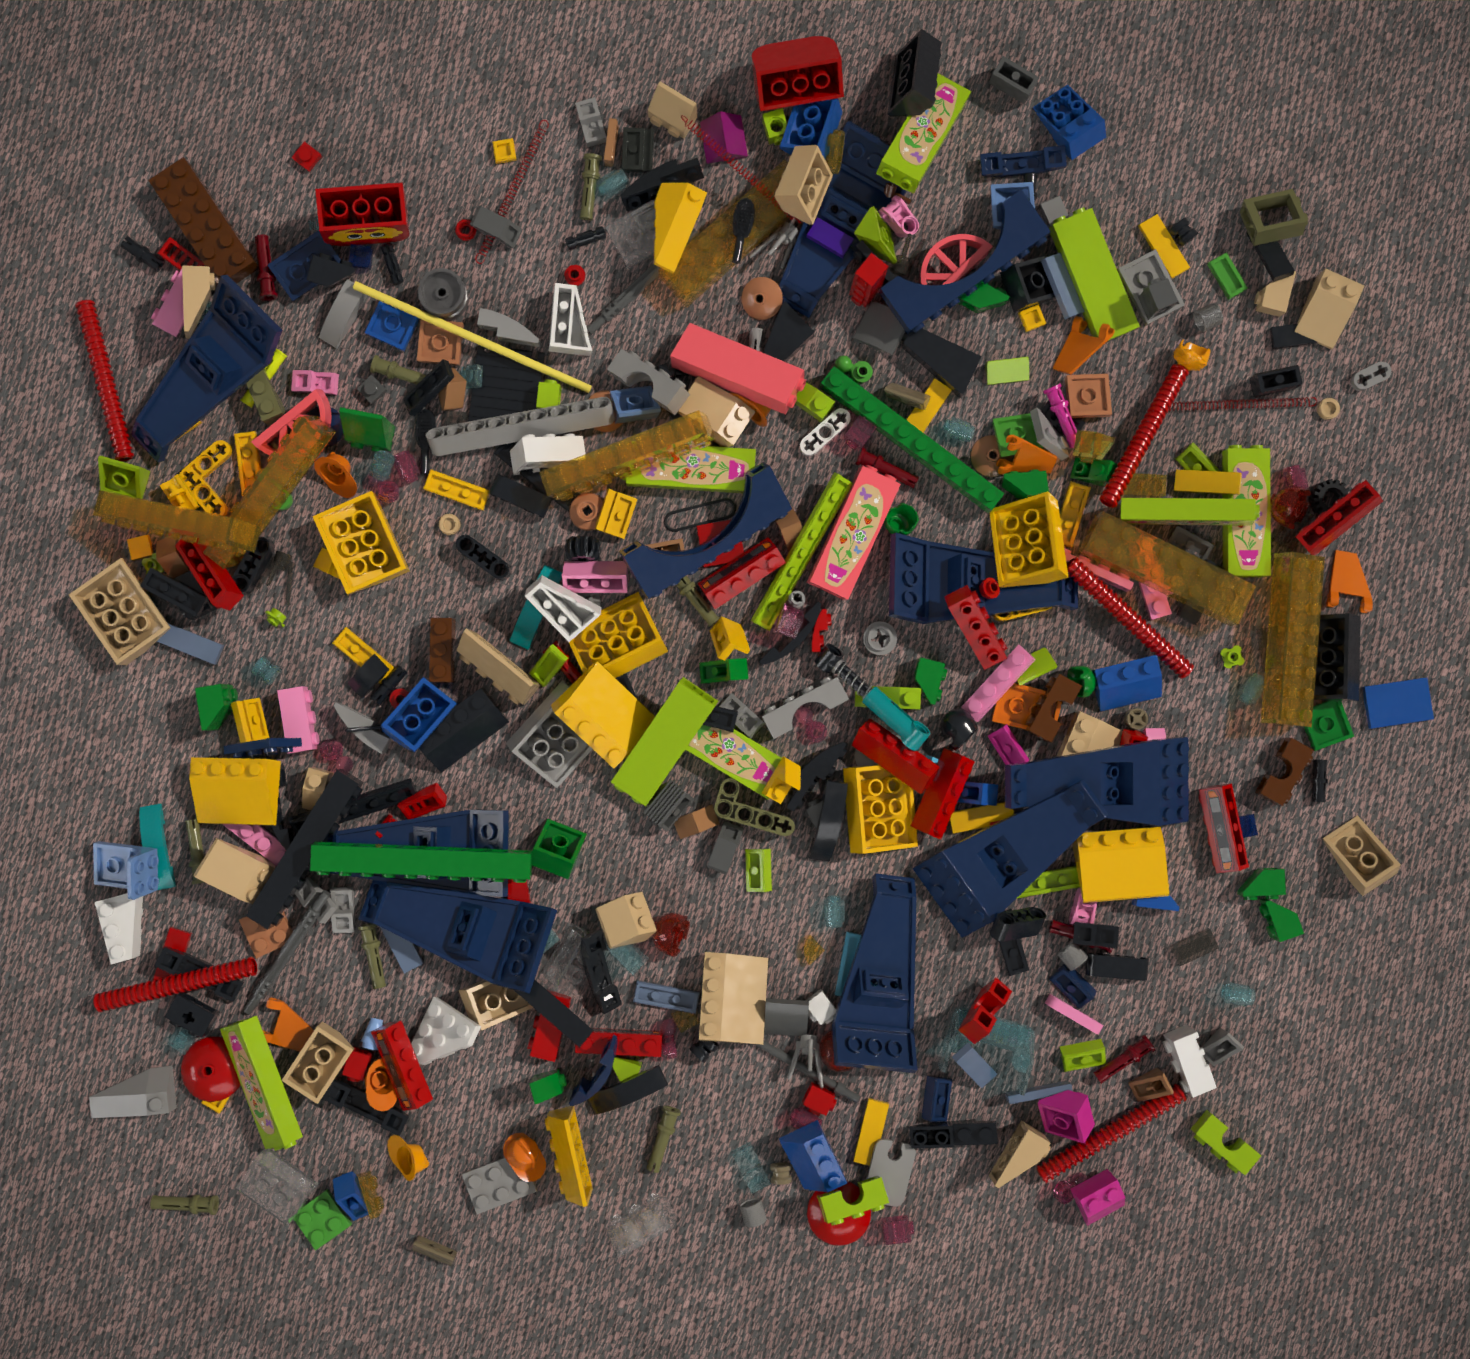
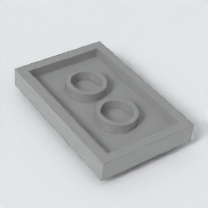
M1156 249L1117 269L1145 326L1185 306ZM1157 278L1161 280L1168 278L1178 302L1168 312L1148 320L1138 296L1143 292V288L1148 286L1150 281Z
M505 1157L462 1173L476 1214L537 1192L535 1182L521 1180Z

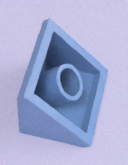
M1033 182L990 185L993 228L1001 230L1000 207L1005 200L1019 190L1024 192L1035 208Z
M652 386L610 391L615 424L658 417L661 408L651 397L653 393Z

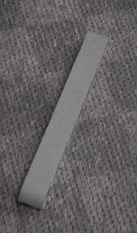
M599 397L437 427L429 430L426 433V438L434 456H442L518 442L524 435L533 434L535 437H543L546 434L557 435L606 426L615 421V415L610 399L608 397Z

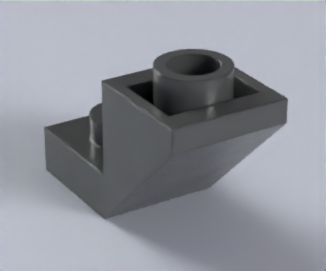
M478 206L470 223L472 227L482 234L495 237L510 248L515 247L523 230L509 219L482 206Z
M724 821L707 868L727 875L744 828Z

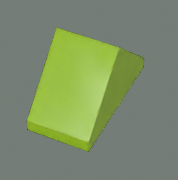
M616 1055L612 1067L619 1081L622 1082L639 1075L642 1062Z

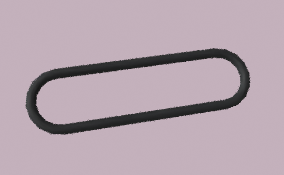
M722 498L671 511L665 516L664 525L669 531L677 532L697 527L698 525L729 519L735 514L736 506L731 499ZM723 501L731 503L733 507L732 513L728 516L676 529L670 528L667 524V519L672 514Z

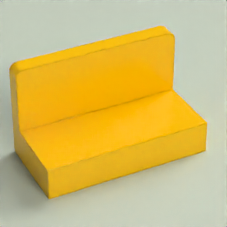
M721 616L710 630L717 657L725 661L734 649L748 654L750 648L742 625Z

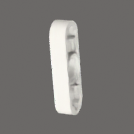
M839 408L802 439L800 443L802 454L813 456L849 425L851 420L850 413L846 409ZM845 414V423L839 422L835 426L836 428H838V430L835 431L832 424L838 418L836 415ZM822 427H828L831 430V436L822 438L819 430ZM813 434H815L817 439L823 443L819 445V442L817 441L813 445V451H811L810 449L806 451L804 449L806 447L805 442L807 441L808 443H811L813 440H815V438L812 436Z

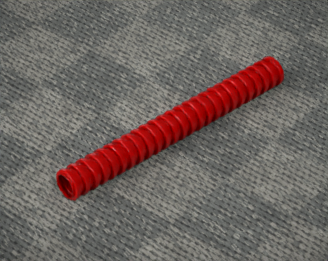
M82 300L77 302L75 307L78 309L77 314L80 315L78 319L81 321L82 333L85 334L83 336L84 340H86L85 346L88 347L87 352L90 353L88 355L89 359H91L90 365L93 366L92 371L95 372L93 374V377L96 378L95 384L98 385L97 390L100 391L98 396L101 397L100 403L103 404L101 407L105 410L103 415L106 416L105 422L108 423L106 427L110 429L108 434L111 435L110 441L113 442L111 444L112 448H114L113 454H116L115 460L127 461L134 457V453H131L133 448L130 446L131 441L128 440L130 436L126 434L128 429L125 427L126 422L123 421L125 417L121 414L123 410L120 408L121 403L118 402L120 400L119 396H117L118 390L115 389L116 384L113 383L115 379L112 377L113 371L110 370L111 365L108 364L110 362L109 358H107L108 352L105 351L106 346L103 345L105 340L102 339L103 333L100 332L102 329L98 326L100 321L97 320L98 314L95 313L97 309L94 307V301Z
M1173 364L1171 370L1168 371V375L1162 382L1156 397H1154L1135 435H1133L1132 440L1127 446V451L1123 453L1120 459L1121 462L1117 464L1114 470L1115 473L1111 475L1108 481L1109 484L1105 486L1102 492L1103 495L1099 497V500L1105 506L1114 508L1118 505L1121 499L1120 496L1124 494L1127 488L1126 485L1130 483L1133 477L1132 474L1136 472L1139 463L1142 461L1145 452H1147L1151 441H1153L1160 428L1159 425L1162 424L1168 409L1171 408V404L1189 375L1188 369L1184 366Z
M1075 557L1067 563L1068 576L1074 577L1073 580L1075 582L1078 581V585L1083 586L1084 591L1088 590V594L1093 595L1094 600H1098L1097 603L1103 604L1102 607L1107 608L1108 613L1112 612V616L1117 617V621H1121L1122 626H1126L1127 630H1131L1132 635H1136L1137 639H1141L1140 642L1142 644L1145 643V647L1150 648L1151 652H1155V655L1160 657L1159 659L1164 661L1166 666L1169 665L1170 670H1174L1175 674H1179L1178 677L1180 679L1187 677L1193 671L1194 665L1189 663L1188 659H1184L1183 654L1179 655L1180 652L1175 650L1174 646H1170L1169 641L1165 642V638L1160 637L1161 634L1159 632L1156 633V629L1151 628L1150 624H1146V620L1141 619L1140 615H1136L1137 612L1135 610L1132 611L1131 606L1127 607V603L1122 602V598L1117 597V593H1112L1113 590L1111 588L1108 589V585L1103 584L1101 579L1098 580V576L1093 575V571H1088L1089 568L1087 566L1084 567V563L1079 562V558Z
M248 957L247 959H241V961H231L228 964L223 963L222 965L218 964L209 968L205 967L203 970L197 969L190 973H180L171 977L155 979L152 982L147 981L146 983L142 982L133 986L117 988L114 991L109 990L108 992L96 993L93 1004L98 1012H103L104 1010L121 1008L129 1004L133 1005L142 1001L159 999L167 995L171 996L180 992L197 990L199 987L204 988L205 986L209 987L218 983L234 981L237 978L243 979V977L247 978L250 975L255 976L257 974V963L253 957Z
M1174 1084L1172 1088L1173 1094L1153 1098L1150 1102L1148 1100L1145 1101V1104H1140L1138 1109L1135 1107L1133 1112L1128 1111V1115L1123 1114V1118L1120 1119L1118 1117L1116 1122L1111 1121V1125L1106 1124L1104 1129L1100 1128L1099 1132H1093L1094 1135L1092 1136L1089 1134L1085 1143L1076 1142L1077 1145H1071V1148H1066L1063 1153L1062 1151L1059 1152L1060 1155H1054L1052 1160L1049 1158L1047 1163L1042 1162V1166L1037 1165L1036 1170L1042 1180L1048 1183L1050 1178L1053 1180L1055 1175L1060 1176V1173H1065L1067 1168L1069 1170L1072 1169V1165L1077 1166V1162L1082 1163V1159H1089V1155L1094 1156V1152L1097 1151L1099 1153L1101 1148L1105 1149L1106 1145H1112L1111 1142L1114 1141L1116 1143L1118 1138L1122 1139L1123 1135L1127 1136L1130 1131L1134 1132L1136 1127L1139 1129L1141 1128L1140 1125H1146L1147 1121L1151 1122L1153 1117L1155 1119L1158 1118V1114L1163 1115V1111L1168 1112L1170 1107L1175 1108V1104L1180 1105L1182 1100L1185 1102L1187 1097L1179 1085Z

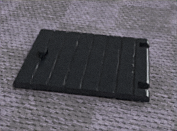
M478 345L468 422L537 409L539 382H542L543 373L492 350L490 353H486L485 347ZM508 348L528 358L532 357V351ZM538 352L537 359H531L544 364L545 352Z

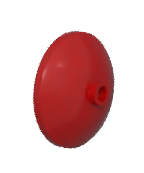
M212 1036L203 1038L195 1042L185 1053L181 1064V1076L187 1090L196 1098L209 1102L220 1101L233 1095L241 1086L223 1037ZM207 1067H210L212 1069L211 1074H208L206 1072Z
M850 1182L836 1188L841 1191L846 1203L855 1202L860 1195L859 1187ZM815 1191L808 1203L807 1218L811 1230L819 1239L831 1245H847L858 1240L866 1232L871 1219V1209L864 1211L865 1215L852 1219V1216L843 1218V1223L832 1226L831 1223L824 1221L817 1198L818 1195L827 1192Z

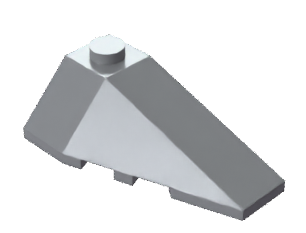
M172 1065L150 1068L90 1096L91 1118L149 1116L170 1113L177 1108Z

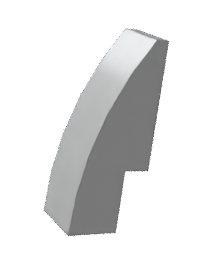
M349 279L345 281L338 293L319 335L321 340L336 349L359 315L358 310L368 296L354 290V283Z
M480 308L477 321L480 329L496 331L499 341L541 347L540 340L519 322L498 312Z
M336 702L334 705L340 718L348 728L375 726L378 722L342 703ZM377 730L353 732L362 742L381 754L386 753L392 741L389 736Z

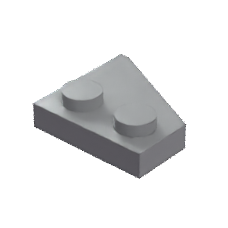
M1037 407L1030 411L1037 442L1061 460L1069 457L1066 439L1059 434Z

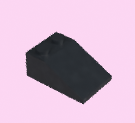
M1058 252L1013 264L1006 271L1000 272L1007 295L1010 296L1009 300L1013 312L1025 310L1056 299L1041 260L1058 254Z

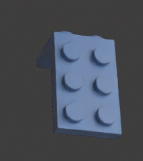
M101 841L93 843L94 885L128 889V899L135 900L157 891L159 884L157 848Z

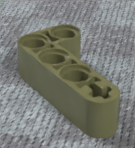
M727 778L722 781L714 806L717 816L781 836H789L793 833L795 824L790 817L737 802L736 799L739 793L738 782L733 778ZM729 781L736 785L735 792L731 794L724 791V784ZM721 802L729 804L730 810L728 813L722 814L718 811V805ZM742 808H747L750 811V817L746 820H742L738 816V812ZM763 814H767L771 818V822L766 826L760 825L758 821L759 817ZM774 817H779L777 819L779 823H784L787 820L791 828L783 832L782 827L775 825L776 829H771L774 824Z

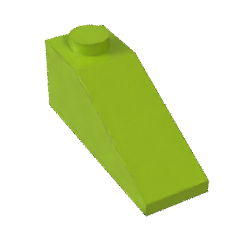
M807 382L802 392L799 391L796 395L797 400L795 404L819 422H823L835 404L834 400Z
M871 687H878L901 709L920 710L921 688ZM855 691L854 707H867L862 703L863 697L857 695V691Z

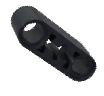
M500 474L496 475L488 492L494 497L497 496L501 500L532 514L535 513L541 518L545 517L553 500Z
M461 535L457 538V550L498 580L503 581L510 577L512 572L510 565L469 535ZM466 540H471V548L464 551L462 543ZM476 551L483 555L487 553L486 557L493 561V563L490 565L485 561H481V558L474 553ZM499 565H505L506 572L502 576L496 574V568Z
M261 536L254 538L232 577L238 588L239 582L242 579L246 580L247 586L243 590L240 589L244 595L250 594L254 590L275 551V545L270 539ZM262 542L267 544V549L264 552L259 551V545ZM254 554L261 556L262 558L259 559L258 557H255ZM251 562L256 565L255 569L249 566ZM246 572V573H248V574H250V575H252V576H251V577L246 576V575H244V573Z
M1037 907L1000 912L996 915L990 929V936L1001 942L1037 936L1046 919V913Z
M1087 953L1085 975L1147 981L1149 958L1140 957L1138 959L1135 956L1101 953L1093 955L1092 953Z

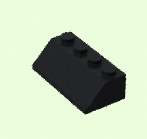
M923 29L895 56L887 113L890 117L921 115L924 111L930 109L936 101L935 91L938 85L937 75L940 69L939 59L941 57L942 42Z
M1350 613L1309 615L1307 700L1359 701L1361 616Z
M480 688L454 707L419 749L442 773L508 724L509 721L485 688Z

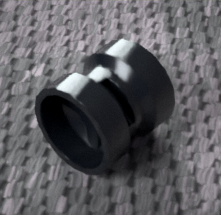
M1186 217L1168 231L1172 236L1177 237L1178 244L1181 247L1185 246L1199 234L1195 228L1189 227V221Z
M698 1041L689 1049L700 1061L705 1063L709 1059L710 1053L715 1052L719 1045L712 1041Z

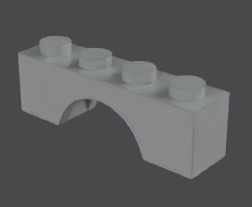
M621 349L607 370L614 378L628 387H632L641 381L653 382L651 397L660 407L676 415L690 396L685 390L686 385L677 378L675 380L670 379L671 376L662 369L657 371L656 367L648 360L641 361V358L633 351L628 353Z
M829 676L820 681L821 686L815 689L813 686L802 690V696L795 699L793 695L783 700V706L776 708L774 705L764 710L765 715L762 716V719L772 738L775 739L793 729V716L796 710L805 703L817 702L830 710L849 700L838 677L833 679L832 676Z

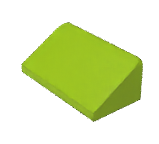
M1029 357L987 361L985 363L987 385L1028 381Z
M1194 442L1176 458V461L1185 470L1221 472Z
M1045 647L1030 654L1036 660L1016 681L1020 686L1058 667Z
M745 849L746 892L772 891L771 849Z
M1101 1039L1060 1046L1064 1072L1106 1064L1105 1047Z

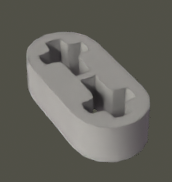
M1386 362L1375 363L1355 373L1351 378V386L1357 391L1366 390L1389 378L1392 371L1391 367ZM1384 369L1385 372L1382 375L1374 377V372ZM1368 376L1369 380L1363 384L1357 383V380Z

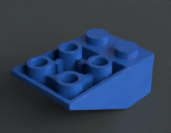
M1068 84L1033 107L1057 145H1065L1066 155L1071 160L1106 138L1105 120Z

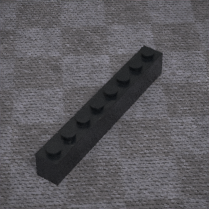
M344 769L336 770L246 915L248 918L267 930L280 924L284 917L282 915L284 909H288L295 900V897H293L294 893L304 886L306 882L304 877L307 872H312L310 871L311 845L315 841L327 842L331 835L334 836L340 828L339 821L342 817L345 818L352 808L349 806L352 800H356L362 793L363 789L361 786L364 783L363 781Z

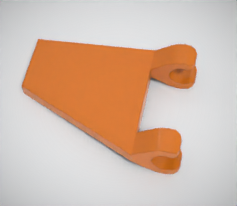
M1076 316L1072 322L1071 332L1053 369L1072 375L1114 335V329L1110 328L1109 324H1102L1098 338L1082 334L1081 332L1087 327V322L1082 317Z
M1007 436L1006 443H1009L1007 449L1010 451L1017 450L1013 462L1006 459H998L996 466L999 467V474L1004 475L1011 471L1028 472L1034 469L1046 471V473L1052 472L1057 456L1018 436Z
M1335 550L1329 593L1326 601L1327 607H1334L1339 604L1340 593L1362 597L1359 611L1361 613L1372 611V596L1357 553Z
M270 997L266 1007L281 1011L274 1033L263 1030L267 1043L300 1052L314 1030L284 1001Z

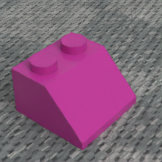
M1066 1090L1038 1101L1045 1132L1085 1143L1095 1125L1088 1095Z
M1108 1169L1070 1189L1087 1226L1125 1206V1195L1121 1186Z

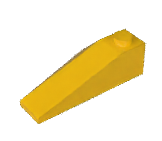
M661 183L654 201V265L672 274L675 272L707 192L690 183Z

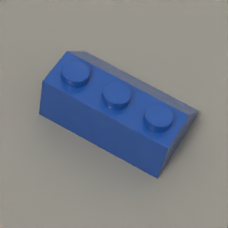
M838 98L793 106L780 149L792 155L795 146L818 145L824 159L827 161L843 113Z
M1157 655L1092 670L1096 679L1094 691L1100 712L1162 697V674Z
M423 677L381 724L382 731L396 743L415 753L457 703Z
M818 1120L779 1138L804 1189L830 1192L847 1184L843 1170Z

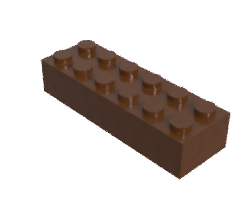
M184 157L148 180L204 265L210 267V273H214L217 284L222 275H228L237 284L259 269L258 264L192 165Z

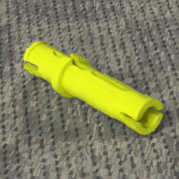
M277 348L271 363L265 367L269 380L272 379L282 362L287 358V355ZM248 389L240 401L252 408L254 401Z

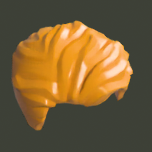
M1182 340L1173 352L1174 359L1177 360L1179 365L1184 366L1188 371H1200L1207 366L1211 350L1190 342L1183 346L1184 340Z

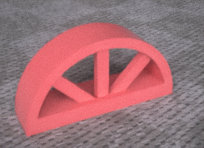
M956 234L940 240L929 250L924 258L919 272V284L927 285L926 281H945L942 284L944 285L963 279L991 252L993 246L986 240L970 234ZM959 245V268L941 251L942 249ZM966 246L978 249L966 261ZM936 255L953 274L926 273L927 265Z
M315 389L251 442L265 454L276 458H298L312 453L325 441L331 427L332 415L327 396L322 389ZM318 404L320 417L305 415ZM296 421L319 423L318 431L311 442L295 423ZM289 427L305 446L291 453L286 452L287 431ZM279 436L277 450L271 447L269 443Z

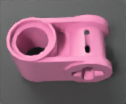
M894 196L886 207H882L879 210L883 220L887 222L898 237H907L918 231V220L899 196ZM904 222L908 225V231L904 229Z
M1080 887L1075 894L1069 916V924H1074L1075 922L1094 923L1097 902L1083 903Z

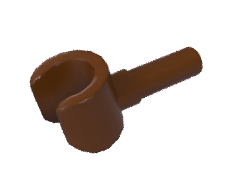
M886 183L884 189L886 197L893 198L894 196H899L905 203H911V199L896 192L897 185Z

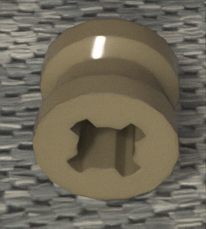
M1139 708L1129 709L1124 715V723L1130 729H1142L1148 723V715Z
M778 1162L770 1164V1170L773 1172L771 1177L772 1184L784 1185L792 1182V1177L789 1175L791 1163Z

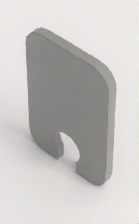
M881 1138L874 1145L866 1179L875 1176L882 1177L889 1203L885 1205L898 1207L905 1199L916 1150L911 1149V1144L901 1142L900 1156L895 1160L889 1159L888 1151L893 1141Z

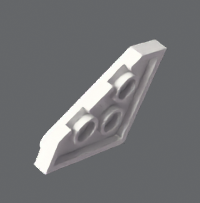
M433 997L411 1043L419 1065L430 1064L433 1060L442 1059L454 1054L455 1051L471 1047L481 1026L442 999Z

